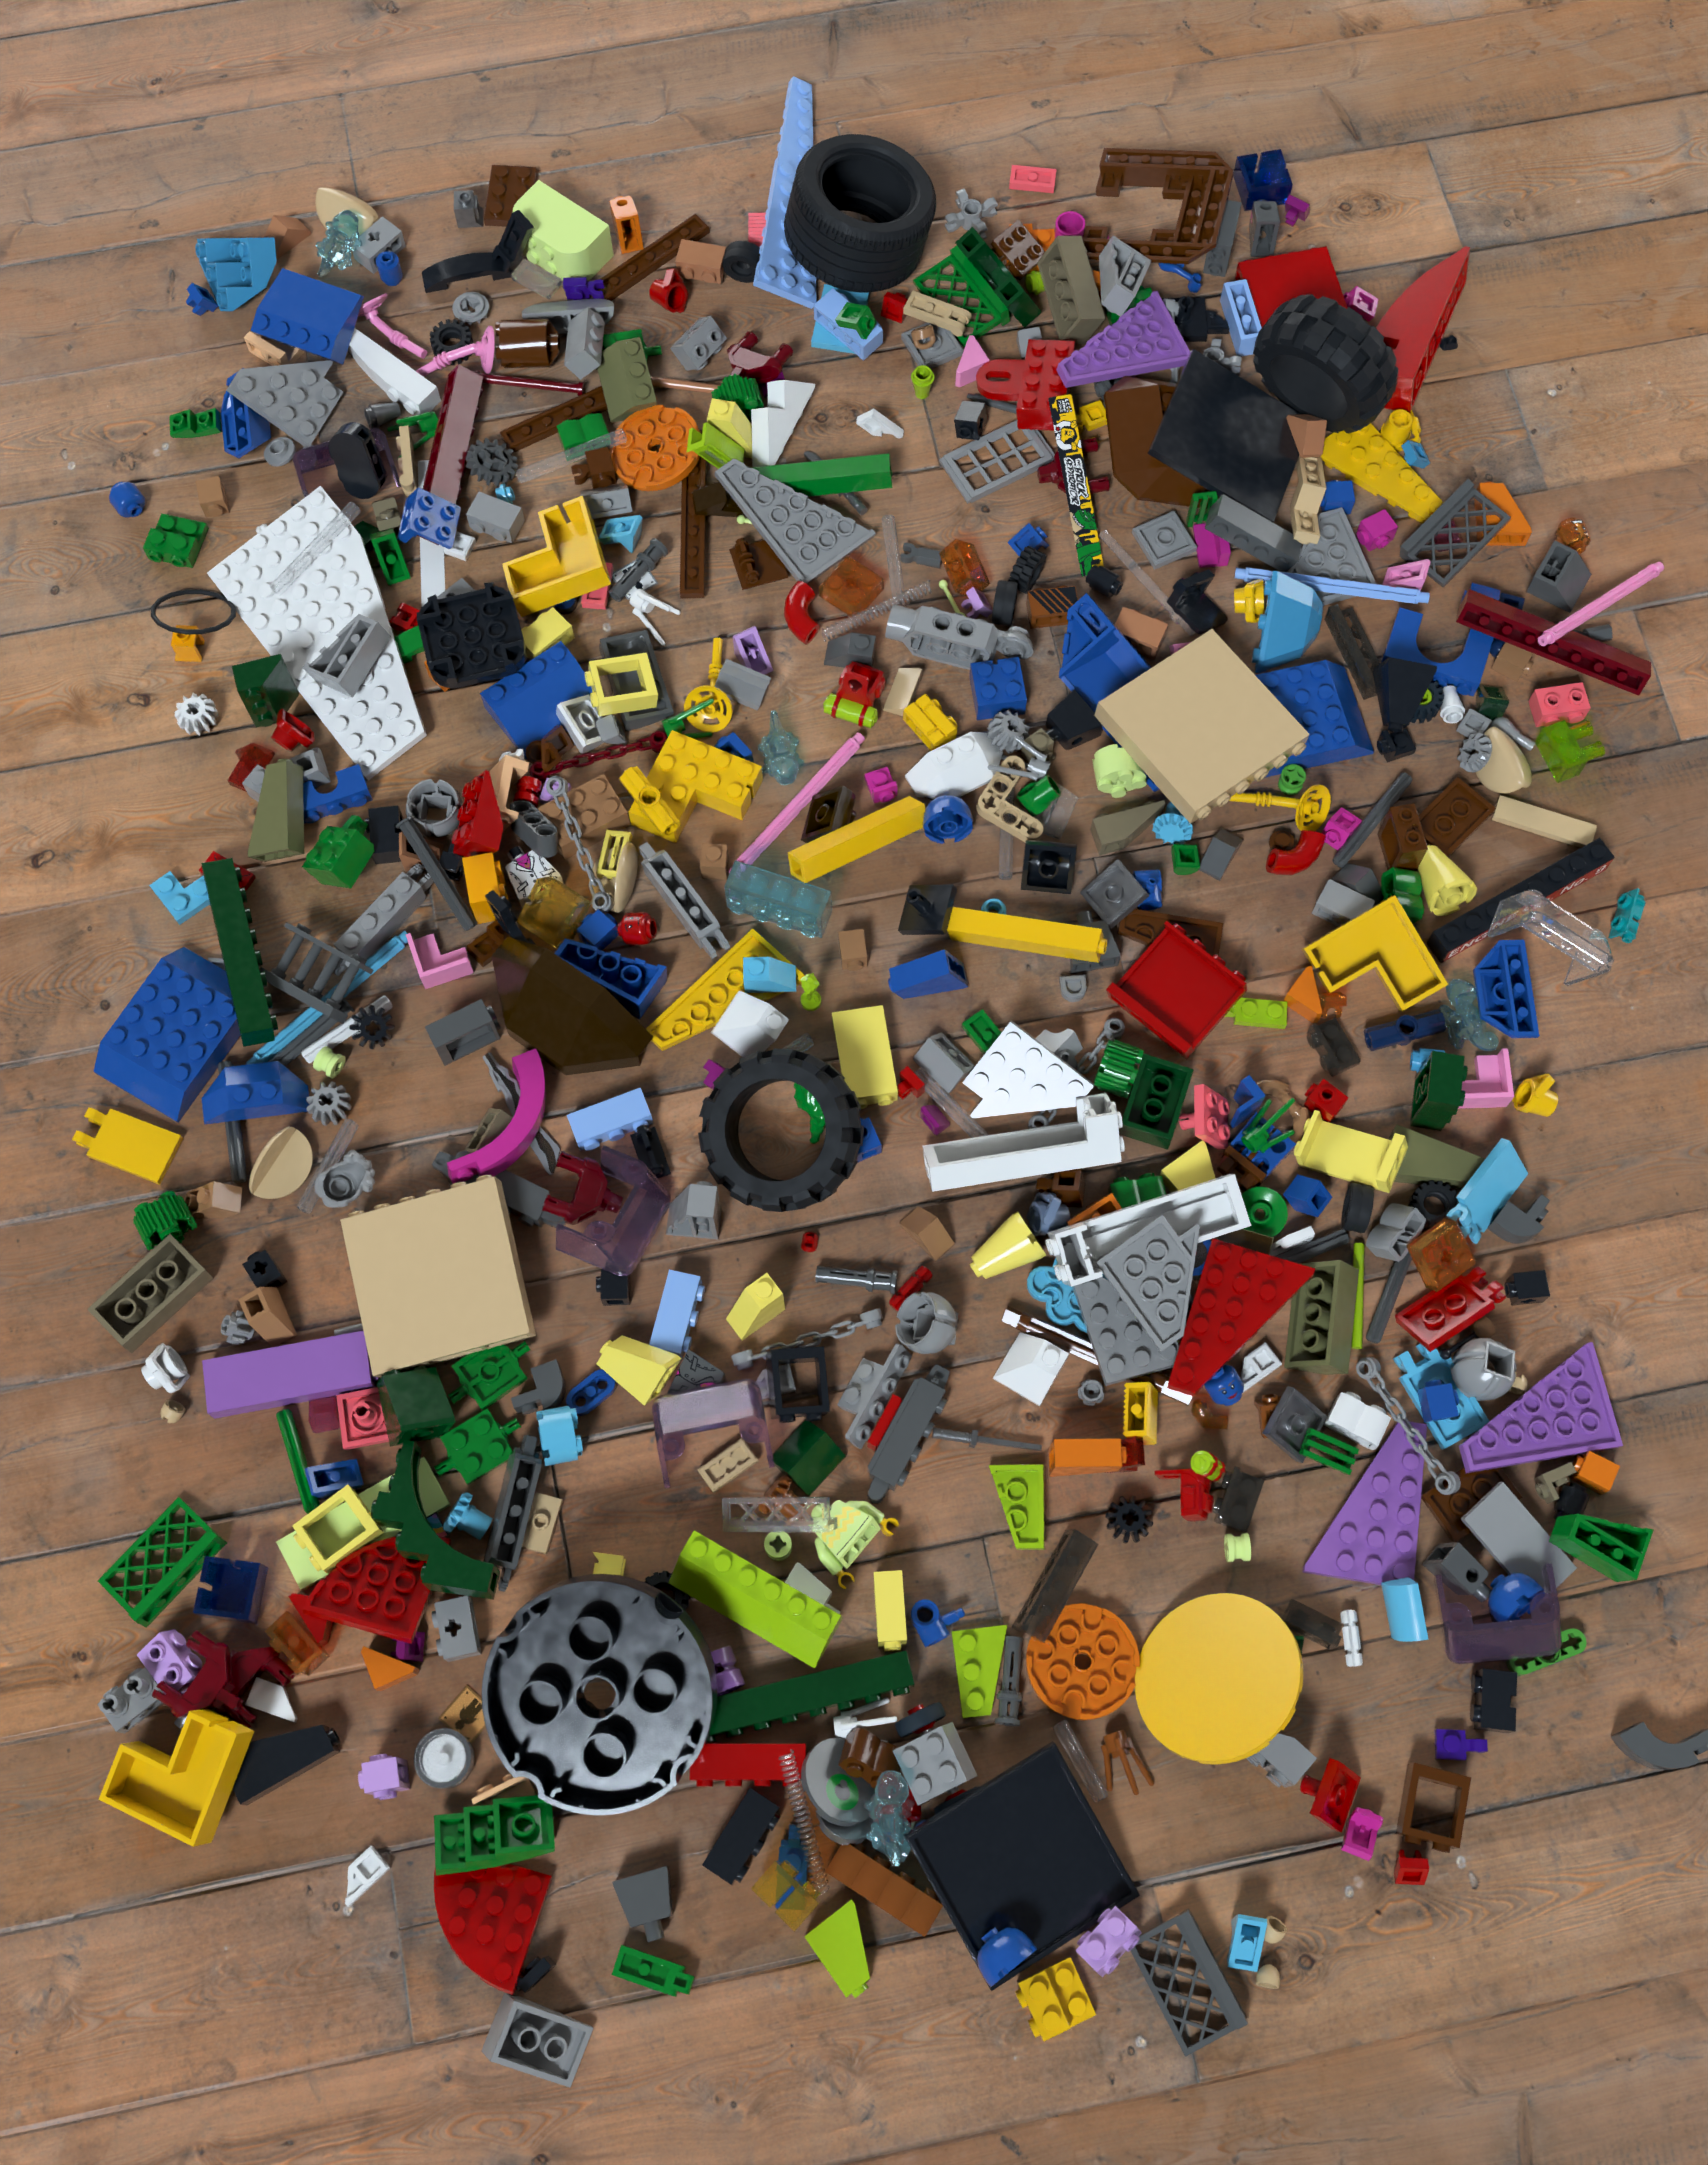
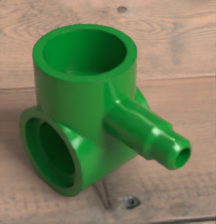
M1046 775L1037 782L1033 781L1027 784L1018 792L1016 797L1028 813L1034 817L1042 813L1052 801L1060 797L1061 791L1050 775Z

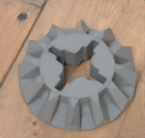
M477 292L461 294L455 299L452 306L455 318H458L460 322H467L470 326L472 322L480 324L481 319L487 318V313L490 311L486 297ZM468 304L470 307L475 309L474 313H471V311L468 310Z
M1478 732L1477 734H1470L1469 739L1463 740V747L1459 748L1461 754L1457 759L1461 762L1460 767L1467 772L1481 770L1491 756V740L1485 734ZM1476 749V751H1478V754L1475 753L1471 755L1472 750Z

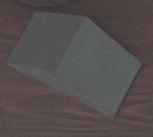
M1221 828L1213 837L1200 863L1199 870L1220 881L1244 839Z
M1347 863L1331 878V880L1375 901L1373 907L1384 899L1381 886L1370 868Z

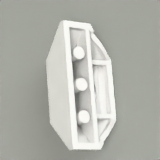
M969 732L928 752L905 775V778L917 797H928L931 799L944 795L961 797L991 781L997 771L989 770L988 765L999 766L1003 751L999 752V747L992 745L993 739L987 737L988 733Z

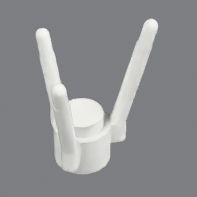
M637 589L630 598V605L634 607L632 613L641 619L656 640L664 646L665 641L643 613H650L654 606L680 615L681 612L654 598L644 590Z
M887 1697L881 1701L869 1703L850 1711H843L841 1716L833 1717L835 1737L846 1739L847 1734L856 1727L861 1728L896 1722V1716L857 1721V1717H853L890 1702V1699Z

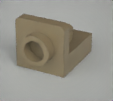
M395 497L372 502L379 531L400 526L401 516Z
M1572 1462L1534 1479L1537 1494L1541 1499H1545L1547 1504L1559 1499L1555 1488L1570 1482L1568 1476L1576 1473Z

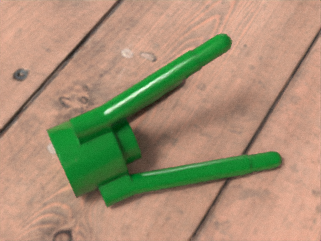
M433 410L420 415L405 417L396 420L397 425L388 427L387 431L399 430V426L408 425L410 427L418 425L421 433L426 432L427 434L413 444L415 451L427 440L435 436L438 417Z
M714 699L699 703L697 706L694 705L686 712L683 711L676 716L662 720L667 737L672 730L682 734V731L686 730L682 719L714 703ZM699 732L683 735L695 739L711 737L713 733Z
M1291 1098L1262 1127L1257 1126L1272 1103L1270 1099L1266 1101L1249 1127L1242 1132L1244 1136L1241 1137V1140L1251 1152L1256 1153L1260 1151L1264 1153L1271 1146L1294 1135L1295 1131L1290 1130L1267 1142L1269 1134L1266 1130L1295 1102V1099Z

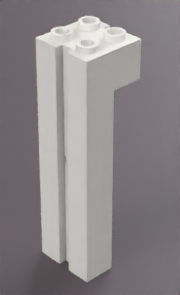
M1107 1093L1076 1097L1077 1122L924 1145L922 1147L925 1170L932 1192L1121 1162V1152L1125 1151L1123 1137L1119 1136V1128L1123 1127L1121 1113L1117 1112L1115 1102L1110 1101Z
M1235 1174L1221 1176L1048 1232L1049 1239L1045 1240L1049 1254L1055 1256L1057 1260V1265L1053 1266L1057 1280L1072 1287L1103 1277V1272L1096 1262L1161 1215L1165 1217L1178 1236H1181L1198 1224L1200 1226L1198 1243L1251 1226Z

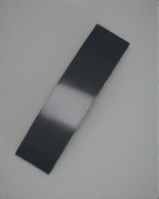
M491 252L459 255L440 261L423 270L422 277L425 292L430 293L448 289L447 283L488 275H492L494 281L515 277L514 270L504 272V261L500 256L494 260Z

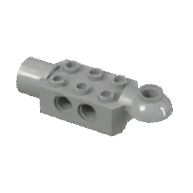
M894 604L887 622L885 637L903 642L912 655L970 670V663L993 661L996 650L1008 658L1019 657V659H1027L1033 655L1032 642L1029 639L1028 631L1024 628L1012 626L1008 631L998 630L994 624L988 623L983 619H972L960 613L941 611L937 607L921 606L914 610Z

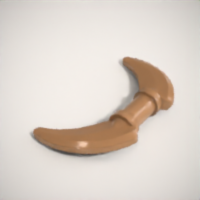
M1264 1080L1256 1083L1264 1094L1278 1098L1283 1104H1286L1292 1098L1288 1091L1289 1086L1283 1082ZM1294 1102L1288 1109L1293 1119V1130L1295 1131L1290 1139L1297 1143L1304 1136V1125L1309 1118V1113L1306 1107H1301Z

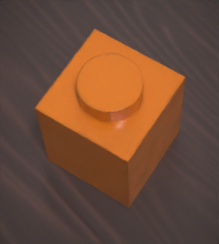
M1588 1451L1575 1458L1573 1466L1576 1473L1573 1474L1571 1480L1603 1495L1610 1491L1620 1466Z

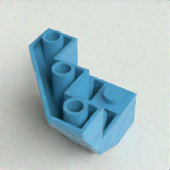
M275 237L197 238L195 246L199 263L220 311H234L265 289L277 262Z
M1273 571L1271 579L1265 581L1264 595H1268L1267 606L1264 615L1260 614L1258 620V629H1262L1259 647L1254 648L1252 654V663H1256L1255 673H1262L1301 658L1315 641L1320 630L1323 603L1314 589L1279 571Z

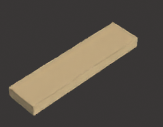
M1501 795L1497 800L1496 809L1492 816L1493 821L1579 848L1593 841L1597 825Z

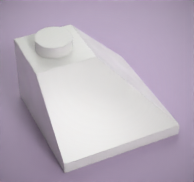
M738 991L711 1033L739 1055L745 1057L757 1051L764 1052L776 1041L789 1019L769 1003Z
M1020 1332L993 1379L1040 1406L1066 1363L1069 1353L1047 1340Z

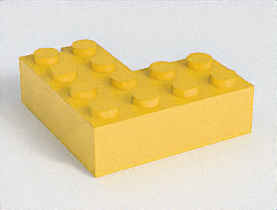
M583 496L563 503V507L571 521L569 523L566 522L558 505L539 511L538 515L547 547L502 564L509 591L521 617L611 585L592 514Z
M672 730L647 779L652 786L659 790L661 798L678 818L681 825L677 828L676 832L670 836L663 837L650 819L641 813L640 807L635 800L628 812L631 825L677 843L697 802L743 820L752 803L751 797H755L763 781L762 766ZM649 799L646 800L645 803L650 804L653 803L655 800Z
M1395 895L1302 948L1313 969L1319 967L1320 971L1316 974L1327 993H1332L1374 968L1398 1010L1404 1011L1449 985Z
M210 1709L189 1711L172 1756L141 1741L120 1744L98 1800L192 1847L211 1843L253 1737L254 1730L235 1721L227 1722L228 1718Z

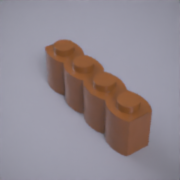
M856 1843L840 1845L825 1872L926 1937L943 1907L938 1902L940 1899L937 1894L927 1887L922 1892L913 1886L916 1880L902 1871L899 1875L888 1870L891 1864L878 1855L874 1859L864 1854L866 1848L863 1845Z

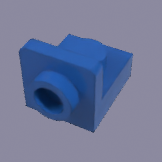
M1030 523L1008 541V544L1019 557L1020 553L1027 546L1036 550L1041 546L1045 549L1049 546L1045 541L1048 537L1039 526L1034 528Z
M734 732L728 736L721 737L714 746L754 763L752 751Z

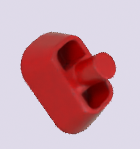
M808 1231L803 1234L801 1243L803 1251L814 1252L817 1249L819 1237L815 1232Z

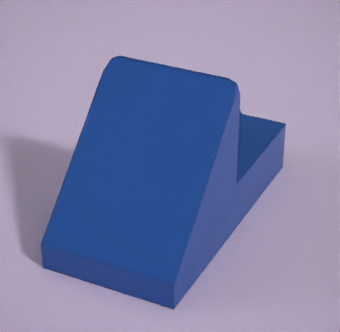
M357 1459L305 1468L311 1495L324 1500L340 1491L346 1485L351 1486L353 1489H358L364 1485Z

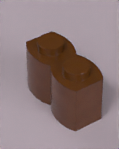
M856 1727L847 1734L838 1765L848 1775L863 1778L875 1790L886 1791L897 1784L901 1770L893 1753V1750L898 1747L881 1741L873 1733Z

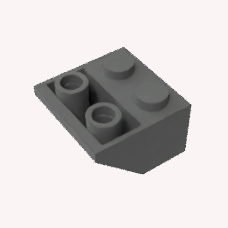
M1554 540L1526 592L1570 613L1592 574L1576 550Z

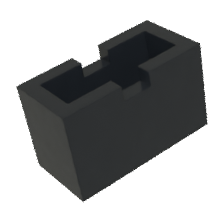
M399 806L368 809L369 818H365V822L368 824L366 832L370 833V842L374 844L372 858L375 864L401 862L399 857V833L402 831L400 828H396V825L403 820Z
M1484 1668L1477 1670L1476 1675H1473L1471 1679V1691L1475 1693V1704H1472L1470 1708V1720L1474 1722V1729L1501 1733L1515 1732L1516 1708L1510 1707L1511 1696H1517V1673Z

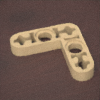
M1009 756L1001 764V767L1010 768L1015 765L1017 766L1016 770L1024 771L1025 769L1024 761L1018 756ZM996 772L979 797L976 806L978 814L1023 842L1026 840L1039 841L1043 833L1041 822L1006 801L1022 776L1011 774L1009 778L1007 773ZM1002 782L1006 784L1007 790L999 792L995 789L994 784ZM991 796L995 798L992 807L985 809L984 805L988 804ZM1007 813L1013 814L1016 817V822L1007 823L1004 821L1003 815ZM1022 820L1024 823L1023 825H1021V828L1018 829L1020 821ZM1032 827L1035 829V832L1030 835L1027 831Z

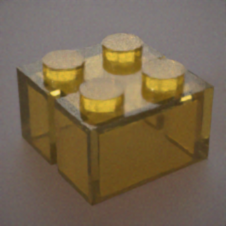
M552 876L537 878L528 896L531 902L525 903L516 923L555 949H558L565 938L574 939L577 933L576 929L579 927L576 923L583 921L592 902Z
M776 1860L751 1889L771 1908L793 1886L795 1890L775 1913L795 1932L822 1902L818 1898L821 1893L809 1881L803 1884L796 1877L799 1871L788 1860H784L783 1863L780 1860Z

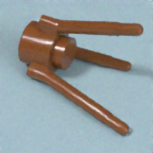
M1125 1730L1103 1737L1105 1745L1101 1746L1104 1756L1108 1791L1113 1789L1110 1754H1112L1113 1759H1121L1134 1795H1138L1139 1790L1126 1756L1129 1752L1150 1786L1154 1785V1781L1133 1746L1131 1737L1127 1738Z

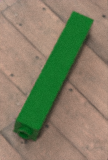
M889 453L753 467L760 471L759 474L773 481L777 480L793 488L795 492L802 493L808 497L893 488Z

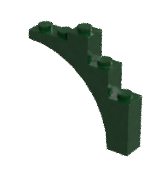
M404 1440L402 1448H399L396 1455L397 1468L395 1475H392L389 1481L390 1493L379 1491L377 1500H374L371 1506L372 1519L381 1527L402 1529L396 1537L397 1551L404 1558L427 1561L422 1566L420 1576L422 1583L428 1590L494 1600L500 1571L494 1564L472 1559L454 1550L440 1539L432 1529L424 1512L419 1493L418 1470L422 1450L415 1441Z

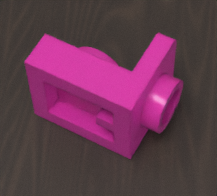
M1358 286L1343 295L1347 307L1363 316V319L1369 322L1375 317L1378 298Z
M888 767L864 774V779L874 804L889 802L894 797H897L898 786L896 781L893 782Z
M1341 807L1329 819L1322 831V834L1326 835L1325 843L1339 851L1361 824L1362 820Z

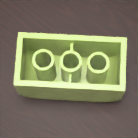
M540 180L513 207V212L520 210L534 226L522 254L531 263L544 268L551 276L554 275L562 281L563 278L586 277L587 281H589L614 256L609 225Z

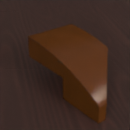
M556 725L541 739V758L544 772H549L562 761L561 756L574 746L562 725Z
M497 920L487 926V930L483 935L467 945V952L482 967H485L492 961L493 953L504 941L505 931Z

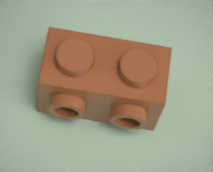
M681 239L675 260L676 269L680 276L685 279L721 284L725 272L723 269V258L726 247Z
M1125 607L1122 608L1115 623V626L1140 655L1155 660L1166 636L1167 623H1164L1159 618H1151L1141 614L1138 610Z

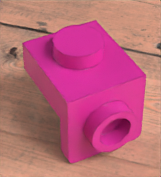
M1356 1807L1347 1820L1341 1850L1369 1861L1373 1856L1377 1832L1383 1824L1384 1818L1376 1815L1369 1809Z

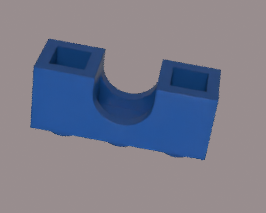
M359 764L335 772L338 784L330 793L322 794L317 792L311 780L303 783L304 824L314 823L319 818L328 815L340 814L343 810L351 807H360L373 800Z

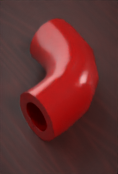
M797 581L785 599L784 617L789 630L799 641L807 645L816 636L820 625L808 614V606L815 599L813 589L805 582Z
M1302 830L1299 841L1293 849L1288 851L1272 849L1266 861L1267 872L1291 876L1305 871L1318 859L1324 846L1326 835L1315 831Z

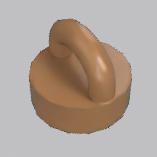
M931 325L919 327L911 331L912 340L917 349H928L936 341L934 329ZM930 337L929 342L925 344L919 342V340Z

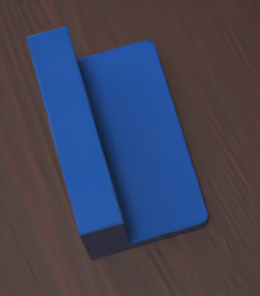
M1250 1075L1241 1080L1233 1097L1240 1106L1237 1108L1230 1123L1233 1129L1258 1112L1266 1096Z

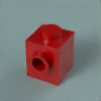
M1323 1079L1319 1085L1313 1083L1307 1090L1305 1096L1308 1098L1303 1106L1312 1113H1314V1110L1320 1111L1322 1120L1330 1123L1344 1107L1349 1097Z

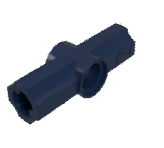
M1439 1009L1414 1016L1403 1015L1396 1021L1366 1028L1364 1030L1365 1043L1371 1052L1397 1044L1401 1046L1408 1045L1412 1040L1444 1032L1446 1030L1445 1018ZM1400 1027L1407 1028L1410 1034L1403 1033Z

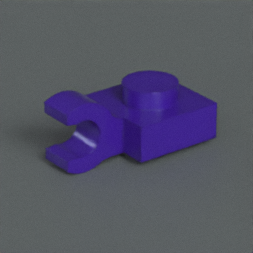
M586 277L563 278V288L567 299H590V295L594 299H604L603 291H596L597 289L605 288L603 280L587 281Z
M1434 1730L1435 1759L1465 1761L1466 1752H1488L1487 1740L1466 1739L1465 1730Z

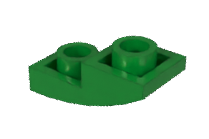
M216 408L194 414L189 409L169 416L170 436L172 438H196L221 433V413Z
M419 626L413 627L394 637L404 664L413 661V655L424 652Z

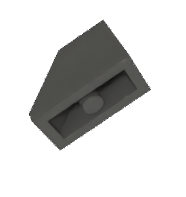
M851 632L828 641L824 665L845 668L853 661L873 667L876 652V636Z

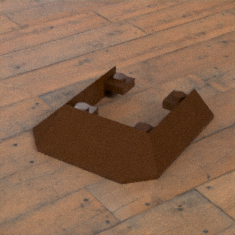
M1104 148L1099 165L1100 175L1096 186L1097 196L1119 197L1122 186L1163 187V199L1183 200L1175 230L1153 229L1150 241L1120 239L1121 241L1150 259L1151 263L1190 264L1216 247L1234 175V170L1216 152ZM1085 227L1082 239L1087 249L1089 260H1099V255L1110 240L1108 239V227Z
M1132 376L1122 377L1104 394L1113 476L1137 500L1189 507L1193 493L1211 491L1147 454L1177 383ZM1198 499L1197 508H1199L1202 499Z

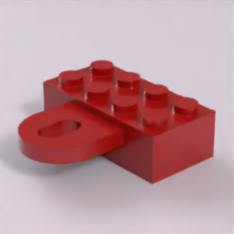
M1028 339L1025 360L995 359L979 368L976 374L979 393L991 400L1017 401L1018 429L1054 431L1048 398L1071 393V387L1065 388L1057 372V367L1062 360L1070 357L1075 351V341ZM989 378H1008L1009 380H1008V381H989L988 379H989Z

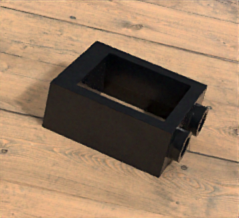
M824 1346L771 1349L766 1353L771 1419H779V1423L795 1422L796 1417H806V1421L822 1420V1416L830 1412ZM815 1362L819 1405L782 1408L779 1364Z

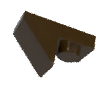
M720 482L692 492L696 515L738 517L743 513Z

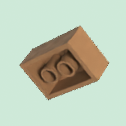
M604 773L567 792L570 802L568 809L571 816L576 818L582 832L580 839L583 847L589 848L604 840L607 829L621 831L630 826L628 812ZM564 796L558 797L560 805L562 801L566 803ZM555 800L538 807V810L557 828L558 850L563 858L566 860L574 856L578 849L575 841L569 838L564 825L566 818L563 810L557 807ZM574 822L572 825L568 823L572 835L574 832L578 834Z

